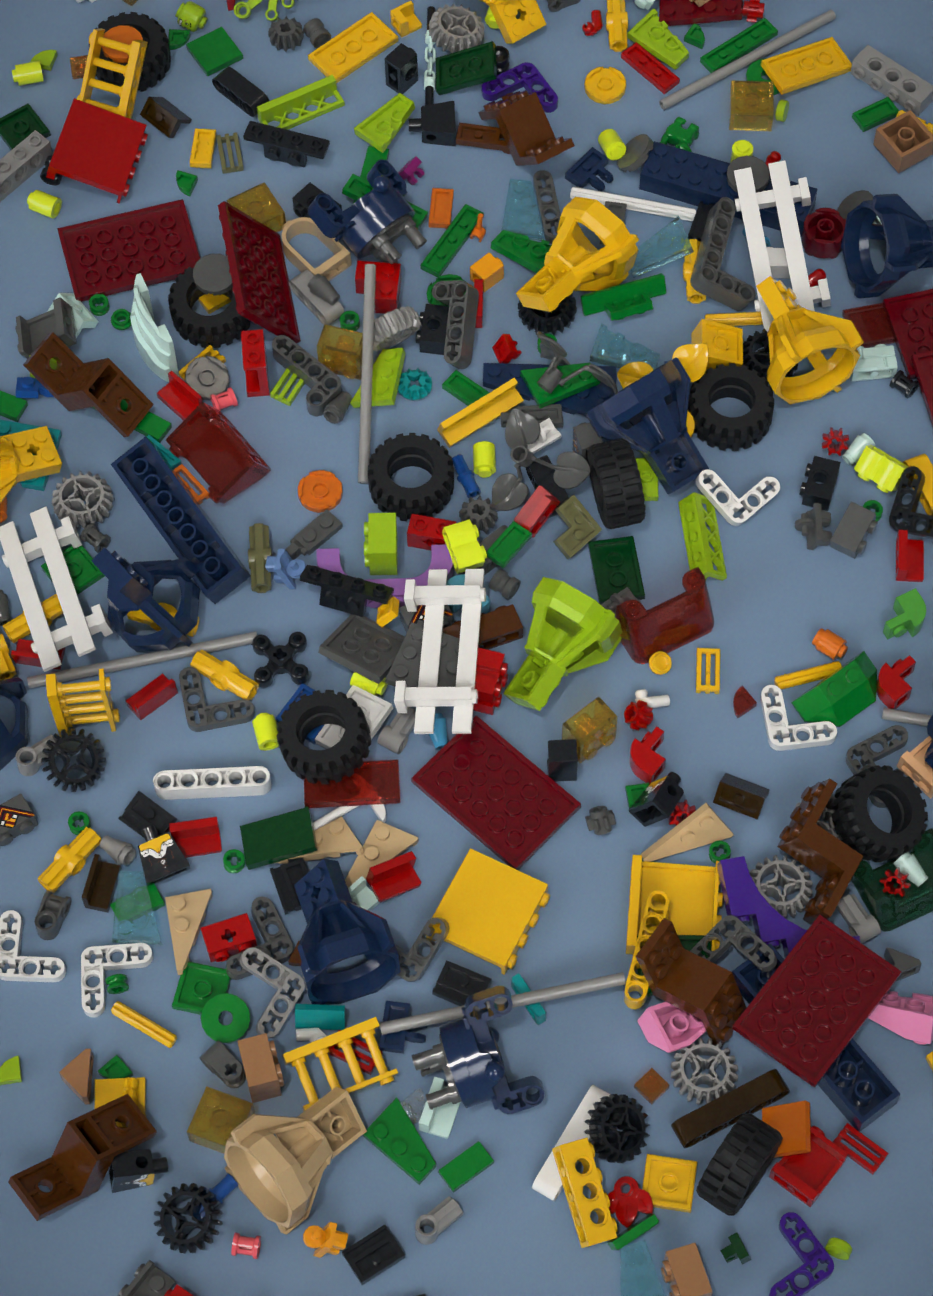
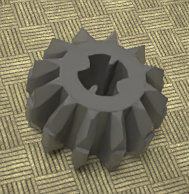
M286 16L283 20L277 18V22H271L268 36L270 37L271 45L276 46L277 51L283 48L286 52L287 49L295 50V46H301L304 32L302 31L301 23L296 22L295 17L289 20Z
M479 495L477 500L470 496L469 503L463 502L462 509L459 511V517L461 522L470 519L472 525L475 524L479 532L483 530L487 534L488 528H494L495 521L498 519V513L496 512V505L490 504L489 498L483 501Z

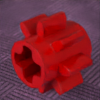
M744 0L743 16L747 17V22L756 23L757 18H763L765 3H761L760 0Z
M830 427L828 434L823 433L822 437L826 441L822 443V448L828 447V455L837 453L841 456L843 449L848 450V444L845 442L849 440V435L843 436L842 428L833 430ZM836 439L839 443L835 444L832 440Z
M644 701L630 702V705L624 711L625 723H629L631 729L638 731L640 727L646 729L653 720V709L647 707V702Z
M686 799L684 802L677 803L670 815L669 824L675 823L677 826L696 811L695 805L690 807Z
M899 867L894 873L887 869L885 874L888 878H881L879 881L885 887L882 893L887 891L891 894V899L897 893L903 897L905 895L903 888H910L911 886L910 883L906 882L909 874L903 875L900 873ZM894 878H896L897 883L900 884L897 888H895L894 883L891 882Z

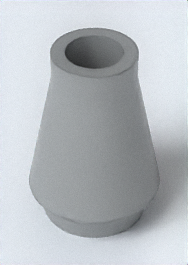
M108 835L104 836L100 842V848L105 850L118 865L127 866L136 856V850L132 844L111 838Z

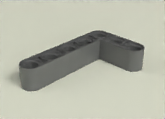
M722 197L708 213L690 283L696 291L736 311H741L754 300L756 292L751 285L720 270L736 211V205L733 200L728 197Z

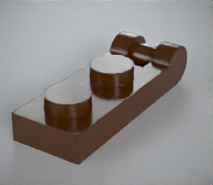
M459 122L456 145L501 150L506 154H511L506 141L500 140V138L504 139L500 128Z

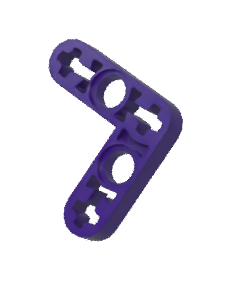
M522 63L497 75V79L482 84V97L487 101H495L510 92L524 87L528 93L536 92L544 112H554L558 107L557 94L532 63ZM506 79H512L514 83L511 85H507L503 81ZM538 84L543 86V89L538 91L532 87Z
M788 1212L781 1217L779 1230L804 1264L774 1284L769 1296H776L777 1290L780 1293L786 1291L789 1285L792 1290L786 1296H804L828 1279L834 1269L832 1258L803 1219L794 1212ZM786 1220L796 1222L795 1230L800 1234L796 1240L793 1239L796 1235L792 1228H785ZM804 1239L810 1240L813 1243L814 1249L810 1252H804L800 1249L799 1243ZM818 1261L821 1264L826 1262L828 1264L827 1272L823 1270L818 1271L814 1276L817 1280H814L811 1272L817 1268ZM797 1275H804L808 1278L809 1285L800 1288L795 1284L794 1278Z

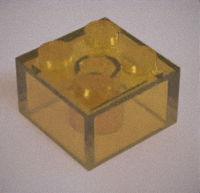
M731 80L729 130L771 131L773 123V82Z
M265 182L227 200V203L275 232L281 231L286 223L285 212Z
M325 324L317 344L318 361L335 374L343 375L349 379L361 380L363 333Z
M597 697L562 724V740L576 739L579 763L592 759L597 754V750L613 743L616 738L617 715L600 697Z
M206 1086L187 1130L189 1141L224 1154L226 1142L232 1137L231 1131L255 1114L253 1103Z

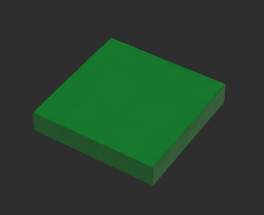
M223 27L215 29L186 44L187 50L207 77L243 59V54Z
M71 545L63 551L77 595L105 577L91 561L93 558L83 546L74 549ZM47 563L41 565V568L52 581Z
M188 962L183 974L180 975L172 1008L201 1015L202 1008L209 999L218 994L228 992L231 978L227 975L226 969Z

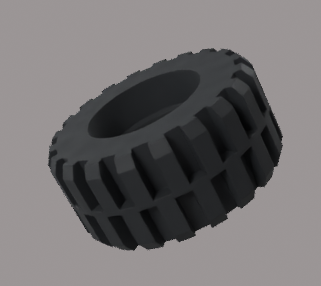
M122 12L118 16L114 17L112 15L108 17L107 21L103 20L98 25V28L95 29L102 28L107 32L113 27L123 25L133 27L141 33L143 41L148 43L138 90L143 92L147 90V87L152 88L157 85V81H161L165 77L171 62L168 37L163 26L154 18L149 19L148 15H138L137 12H130V14ZM101 47L99 58L113 62L112 59L104 56ZM118 63V64H121V65L126 66V64H128V63ZM97 67L95 76H97L98 80L118 86L124 84L125 77L123 74Z
M188 267L184 270L185 274H179L175 278L176 283H173L170 287L168 303L173 325L176 331L180 333V336L184 340L189 339L190 344L195 346L198 343L201 344L202 348H207L209 345L214 346V348H220L221 344L226 343V345L233 343V339H240L241 332L249 329L251 321L238 314L235 294L232 288L228 292L223 293V295L231 300L230 305L223 312L212 316L200 315L192 310V306L205 293L201 292L195 285L193 268Z
M729 363V366L720 364L716 365V369L712 367L707 369L702 378L692 384L688 411L694 417V433H697L699 440L702 442L705 440L708 446L712 448L717 446L719 450L726 451V449H732V451H739L741 447L744 449L750 448L752 443L757 444L762 440V436H766L772 422L774 410L773 390L768 386V381L765 377L760 378V373L756 370L750 371L748 366L742 365L739 367L733 363ZM731 397L743 401L751 410L740 417H726L717 413L711 407V404L718 399Z
M403 433L398 434L394 439L391 437L386 439L384 445H378L375 453L371 455L369 459L370 464L368 465L369 492L373 502L378 504V509L382 512L396 513V516L400 517V521L407 522V519L411 518V514L433 517L432 513L438 514L443 510V505H447L451 500L450 495L454 491L453 460L448 455L446 447L443 445L440 447V442L435 438L430 440L428 435L421 434V436H417L416 433H409V435L403 436ZM409 466L420 467L432 475L428 482L415 488L399 486L390 479L396 471Z
M619 438L592 444L587 450V459L591 468L592 490L603 525L608 529H616L641 523L645 519L646 514L645 499L640 473L630 443L626 439Z
M320 690L312 691V695L307 696L304 694L300 696L301 700L298 702L294 700L289 705L290 710L283 712L281 715L282 721L278 723L277 742L287 766L292 772L296 773L297 777L300 779L307 778L308 782L314 784L317 781H320L321 784H329L331 780H335L337 783L342 781V777L353 775L354 769H360L364 764L362 758L366 759L370 752L368 748L371 745L370 730L361 707H358L354 699L347 698V695L342 692H338L336 695L334 690H325V693H321ZM336 724L345 729L340 741L331 748L312 750L304 746L307 735L320 725Z
M876 765L851 776L835 792L836 799L832 800L831 808L834 809V813L831 815L832 822L836 823L834 828L836 834H840L842 837L841 841L863 856L862 859L867 861H888L910 851L922 840V834L925 833L927 828L924 822L928 820V812H925V807H927L925 799L922 800L920 795L922 791L919 787L914 786V781L909 776H903L904 772L899 769L893 770L891 766L884 765L880 767ZM869 795L876 796L888 807L892 818L890 833L882 831L872 822L867 809Z
M743 1114L727 1134L704 1171L696 1189L699 1197L726 1215L734 1216L750 1197L777 1153L783 1139L780 1132L753 1114Z

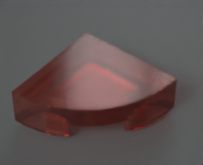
M743 685L737 690L733 700L734 713L737 718L757 705V702Z

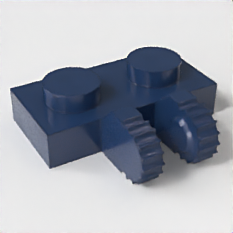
M593 147L565 173V179L575 186L584 188L590 183L598 191H603L605 185L603 181L596 177L597 174L607 183H611L614 178L604 168L609 163V158Z
M386 1001L383 1022L409 1017L410 1003ZM407 1030L384 1035L381 1033L379 1049L381 1051L404 1054L406 1040L412 1043H425L426 1036L421 1033L407 1032Z

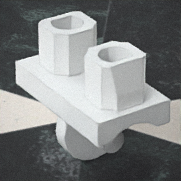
M550 418L539 423L541 429L537 441L533 444H527V449L533 454L557 441L562 436L554 427Z

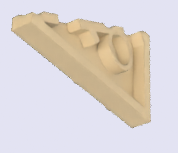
M705 803L640 855H642L644 861L651 862L730 838L734 834L713 809Z
M341 816L314 831L318 851L290 859L303 858L304 861H310L326 857L335 858L341 857L340 853L356 852L357 855H361L364 853V850ZM286 859V860H283V861H279V862H276V863H278V864L288 863V862H289V859Z
M376 820L363 845L364 853L357 856L345 879L347 887L349 888L361 876L366 879L370 867L398 857L409 847L417 845L418 837Z
M211 889L165 897L178 975H182L188 965L189 954L192 946H195L200 932V925L206 916L205 911L209 900H212L213 897Z

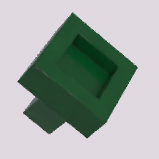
M736 1232L729 1236L731 1244L720 1250L726 1262L729 1263L739 1258L743 1265L750 1261L751 1258L738 1233Z

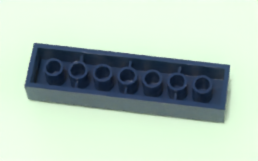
M654 141L653 150H650L649 157L640 173V190L694 206H699L700 201L706 205H709V203L715 205L722 197H728L735 203V199L739 198L738 193L733 191L727 182V169L730 163ZM770 176L768 185L763 191L773 190ZM790 181V186L798 185V183ZM810 186L808 187L811 205L802 207L801 201L794 203L800 237H802L805 218L809 213H812L816 202L818 189ZM777 207L759 209L762 226L781 231ZM736 210L734 217L743 220L741 211L737 212Z
M145 436L111 464L178 559L187 557L199 568V571L192 578L210 601L214 604L218 603L251 577L163 454L150 439Z
M771 943L768 946L777 957V965L774 969L764 972L759 970L749 960H746L732 971L741 995L749 1004L784 961V958ZM760 951L756 953L762 962L768 963L770 961L769 957H765ZM853 1038L818 1083L823 1092L859 1132L897 1104L900 1096L899 1091Z

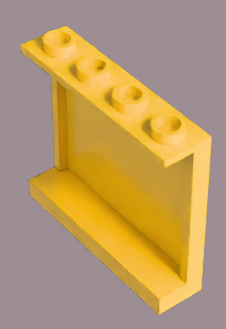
M470 848L432 918H443L448 922L449 933L444 940L445 942L500 967L501 974L505 975L508 968L512 969L518 958L516 953L519 947L524 948L529 937L527 935L529 928L536 926L540 916L537 914L541 907L545 908L549 901L548 884ZM433 924L432 927L435 931L432 936L426 935V938L433 940L432 938L436 933H441L442 930L439 928L441 924Z
M632 855L626 954H634L637 934H639L649 894L655 890H662L669 896V909L666 919L673 923L677 935H706L722 919V915H717V908L722 907L723 893L718 892L720 879L717 864L719 861H716L715 867L646 862L642 861V855ZM655 901L652 903V905L656 908H661L664 906V904L660 901ZM650 923L646 927L650 930H655L658 926ZM714 939L711 940V951H715L719 948L720 941Z

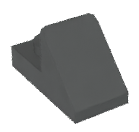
M888 947L885 950V960L902 971L897 981L919 973L922 964L919 959Z

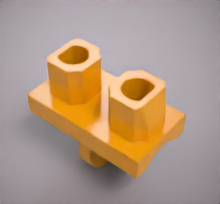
M329 1222L323 1228L312 1225L304 1231L303 1241L307 1247L316 1249L313 1255L315 1257L321 1258L326 1253L338 1255L339 1251L344 1250L346 1247L348 1233L337 1231V1223Z

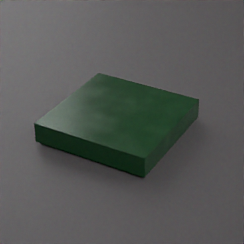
M29 103L0 118V137L10 150L15 148L35 130L45 138L51 136L49 129Z

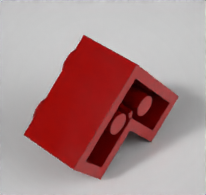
M357 260L355 274L356 293L364 294L365 265L375 264V313L386 314L398 309L402 279L401 264Z

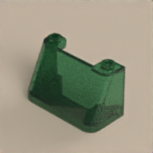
M932 828L922 834V840L914 846L913 852L910 853L915 855L929 878L919 887L906 878V882L910 883L911 886L910 888H903L905 891L903 897L899 893L894 895L887 891L883 892L884 884L879 882L881 878H888L885 874L887 869L892 873L895 872L897 867L893 863L897 859L873 870L867 861L861 860L851 878L868 911L877 920L882 931H891L933 911ZM896 878L891 881L894 883L895 888L900 885L897 883Z

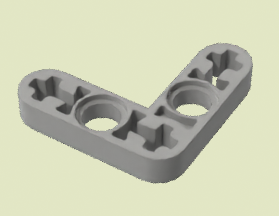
M252 947L246 949L241 954V966L277 990L256 1024V1032L258 1035L265 1033V1027L262 1023H268L272 1017L268 1015V1012L274 1017L281 1019L280 1022L275 1019L272 1023L271 1028L274 1031L267 1033V1037L270 1039L280 1031L304 991L305 985L303 978L299 974L261 950ZM253 953L256 955L255 960L261 964L265 960L267 963L259 972L257 969L260 966L256 963L249 965L246 955L250 956ZM268 966H275L278 969L279 975L276 979L267 977L266 969ZM288 981H297L296 986L299 989H294L289 997L280 994L281 991L285 994L290 988V985L287 983ZM276 1000L286 1002L287 1010L284 1013H278L275 1010L274 1003Z

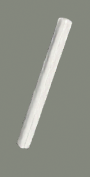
M572 187L570 192L571 199L575 197L595 199L605 205V201L627 204L628 210L693 221L696 214V209L580 187Z

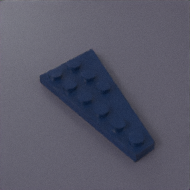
M484 363L483 387L495 390L515 377L518 382L515 388L522 398L528 401L530 399L534 400L520 375V370L549 367V365ZM597 366L608 373L616 384V366ZM600 381L599 385L553 404H560L563 412L586 416L589 410L615 393L613 389Z

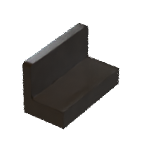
M148 97L140 113L144 119L169 138H174L181 123L190 124L192 121L191 118L164 97Z
M725 773L719 782L713 803L758 820L770 790Z
M99 854L94 855L82 894L85 908L109 913L110 904L112 903L122 870L121 865L102 862Z

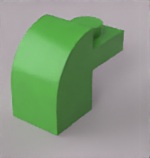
M915 588L895 598L893 609L898 616L885 622L883 634L887 640L894 636L896 638L900 637L907 630L914 637L921 630L926 615V605Z

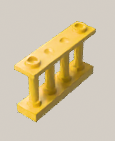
M93 29L89 36L90 48L81 92L77 100L132 119L148 42L134 40L128 45L104 38L105 29ZM101 46L128 53V64L124 66L99 58ZM97 67L123 74L125 77L124 84L118 86L95 79ZM93 87L118 94L120 97L119 106L114 107L91 100Z
M104 668L99 669V680L62 684V682H58L56 674L46 675L47 698L60 737H62L61 730L65 729L69 735V728L76 724L109 721L111 731H116V722H120L119 709H114L110 694L111 680L110 677L105 676ZM100 690V691H97V692H87V693H78V694H69V695H66V693H76V692H85V691ZM102 700H103V702H94V703H85V704L69 705V704H74V703H84V702H93V701H102ZM106 711V712H100V713L81 714V713H90V712Z
M376 1017L282 1054L285 1065L291 1063L292 1067L295 1066L309 1104L302 1107L303 1111L319 1100L304 1063L306 1062L305 1057L315 1054V1057H318L331 1090L335 1087L341 1088L328 1056L330 1052L328 1048L337 1044L343 1050L356 1085L345 1089L348 1093L377 1082L382 1086L394 1081L393 1076L398 1074L397 1068L388 1071L374 1036L376 1034L375 1029L380 1026ZM361 1035L362 1039L365 1038L379 1073L378 1076L366 1081L351 1046L353 1043L352 1038Z

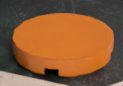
M119 25L109 29L104 34V38L128 45L134 40H143L141 33L130 26ZM101 46L105 57L112 59L116 63H128V53Z
M325 470L310 472L309 475L300 480L298 485V498L302 506L316 513L324 512L326 509L328 511L334 509L340 503L343 496L340 480L332 472Z

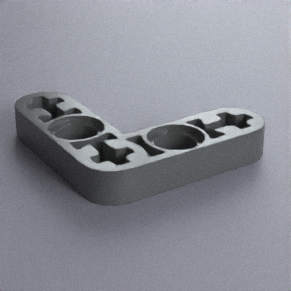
M186 667L180 672L179 681L187 724L192 731L202 732L250 722L254 718V706L246 699L206 706L199 671L193 667ZM189 675H192L194 688H189L187 680ZM191 695H198L200 697L199 702L196 704H190L187 702V699ZM245 707L247 714L242 715L241 708ZM231 709H233L235 717L233 718L231 716ZM194 711L199 713V724L195 723ZM218 711L227 713V717L224 720H217L214 718V715Z
M894 725L852 746L846 754V764L853 775L866 768L876 766L874 762L903 748L908 740L907 730L900 725ZM894 733L896 736H902L900 741L897 738L891 740ZM872 743H880L884 749L881 752H874L870 745ZM853 754L857 757L861 755L860 762L857 759L852 760ZM869 795V799L876 807H887L882 800L876 796Z
M263 896L254 899L251 914L265 942L254 948L261 950L270 957L274 953L273 959L282 964L290 959L293 952V944L272 901ZM259 905L266 908L267 918L265 920L262 910H258ZM273 924L278 927L279 931L276 934H269L265 928ZM278 946L286 949V954L278 951ZM243 952L235 954L227 960L226 973L234 980L253 975L240 964V956ZM253 953L250 956L246 955L249 965L256 963L253 960L255 955ZM265 961L262 964H258L260 967L257 969V971L260 972L261 968L267 963V961ZM236 963L238 966H241V971H238L236 968L232 969L233 964Z
M732 915L722 918L690 950V952L714 963L733 945L761 971H771L777 965V957L773 950L737 917ZM728 924L732 926L734 925L736 929L732 932L731 930H728L726 926ZM719 932L726 937L725 941L718 934ZM746 938L754 939V945L750 949H744L741 946ZM711 940L720 941V946L717 950L710 951L707 949V945ZM704 950L709 957L706 958L700 951ZM758 950L765 957H769L770 961L768 963L764 961L762 962L760 957L756 954Z
M432 918L428 920L408 953L395 944L400 965L402 963L407 966L415 965L414 970L417 972V974L409 975L410 970L402 966L400 967L401 972L397 974L406 981H417L424 975L449 933V925L445 919ZM433 924H441L439 927L442 930L441 933H436L432 938L433 940L425 938L426 935L432 936L434 933ZM423 942L430 946V953L426 957L419 953V946Z

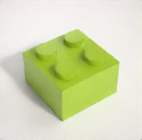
M368 513V522H364L365 567H369L370 575H397L396 513Z

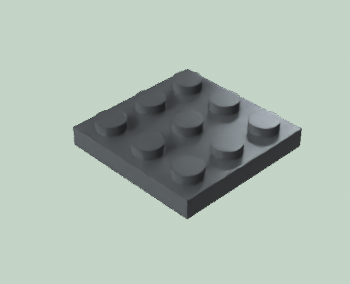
M351 614L320 645L318 653L379 684L388 675L405 636L385 626L381 627L375 621L365 616L361 617Z
M411 623L386 677V684L395 687L396 681H406L407 687H418L424 626ZM442 633L438 687H456L460 638Z

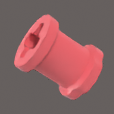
M231 387L227 388V391L210 395L216 413H220L221 409L232 405L234 407L238 406L236 396Z
M235 1232L231 1255L253 1256V1259H258L261 1236H256L255 1238L240 1236V1233Z

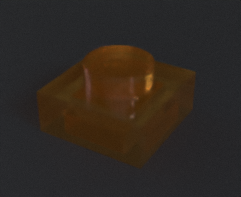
M88 55L70 57L73 79L84 77Z
M653 1068L634 1084V1088L651 1105L670 1086Z

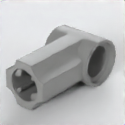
M408 707L407 713H397L391 724L383 728L377 743L396 754H400L405 748L408 736L415 726V710Z
M52 734L31 747H22L17 751L16 762L18 770L22 775L33 776L38 772L39 767L45 764L41 763V759L48 758V755L43 754L42 750L51 749L46 745L48 740L56 743ZM26 760H32L29 763H23Z
M849 894L839 901L836 908L849 925L848 928L851 936H860L861 943H864L881 933L877 920L871 914H867L855 894Z
M448 1196L428 1214L421 1215L415 1224L416 1239L425 1245L435 1242L440 1233L463 1215L459 1204ZM423 1226H430L433 1228V1231L423 1233L420 1229Z

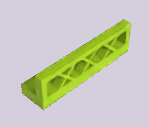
M330 75L257 106L258 120L266 125L269 122L278 121L280 122L279 126H277L278 128L288 130L345 106V102L337 91L336 79L333 75ZM333 95L337 100L333 103L324 102L326 98ZM309 105L318 106L315 111L306 110V107ZM290 113L299 114L296 119L287 118Z
M693 492L678 502L691 580L700 583L710 576L723 581L727 578L715 507L704 495ZM702 503L706 504L707 512L703 508ZM709 542L713 546L714 551L709 546ZM713 563L716 565L717 570L713 569Z

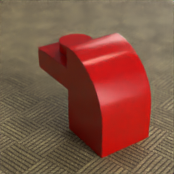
M910 655L904 660L899 659L896 661L892 668L885 663L880 669L876 692L879 699L889 709H897L910 697L912 687L904 680L913 673L916 661Z
M657 726L652 733L648 731L641 742L635 738L630 749V767L633 773L649 784L654 782L663 772L666 762L664 757L655 752L664 739V731Z

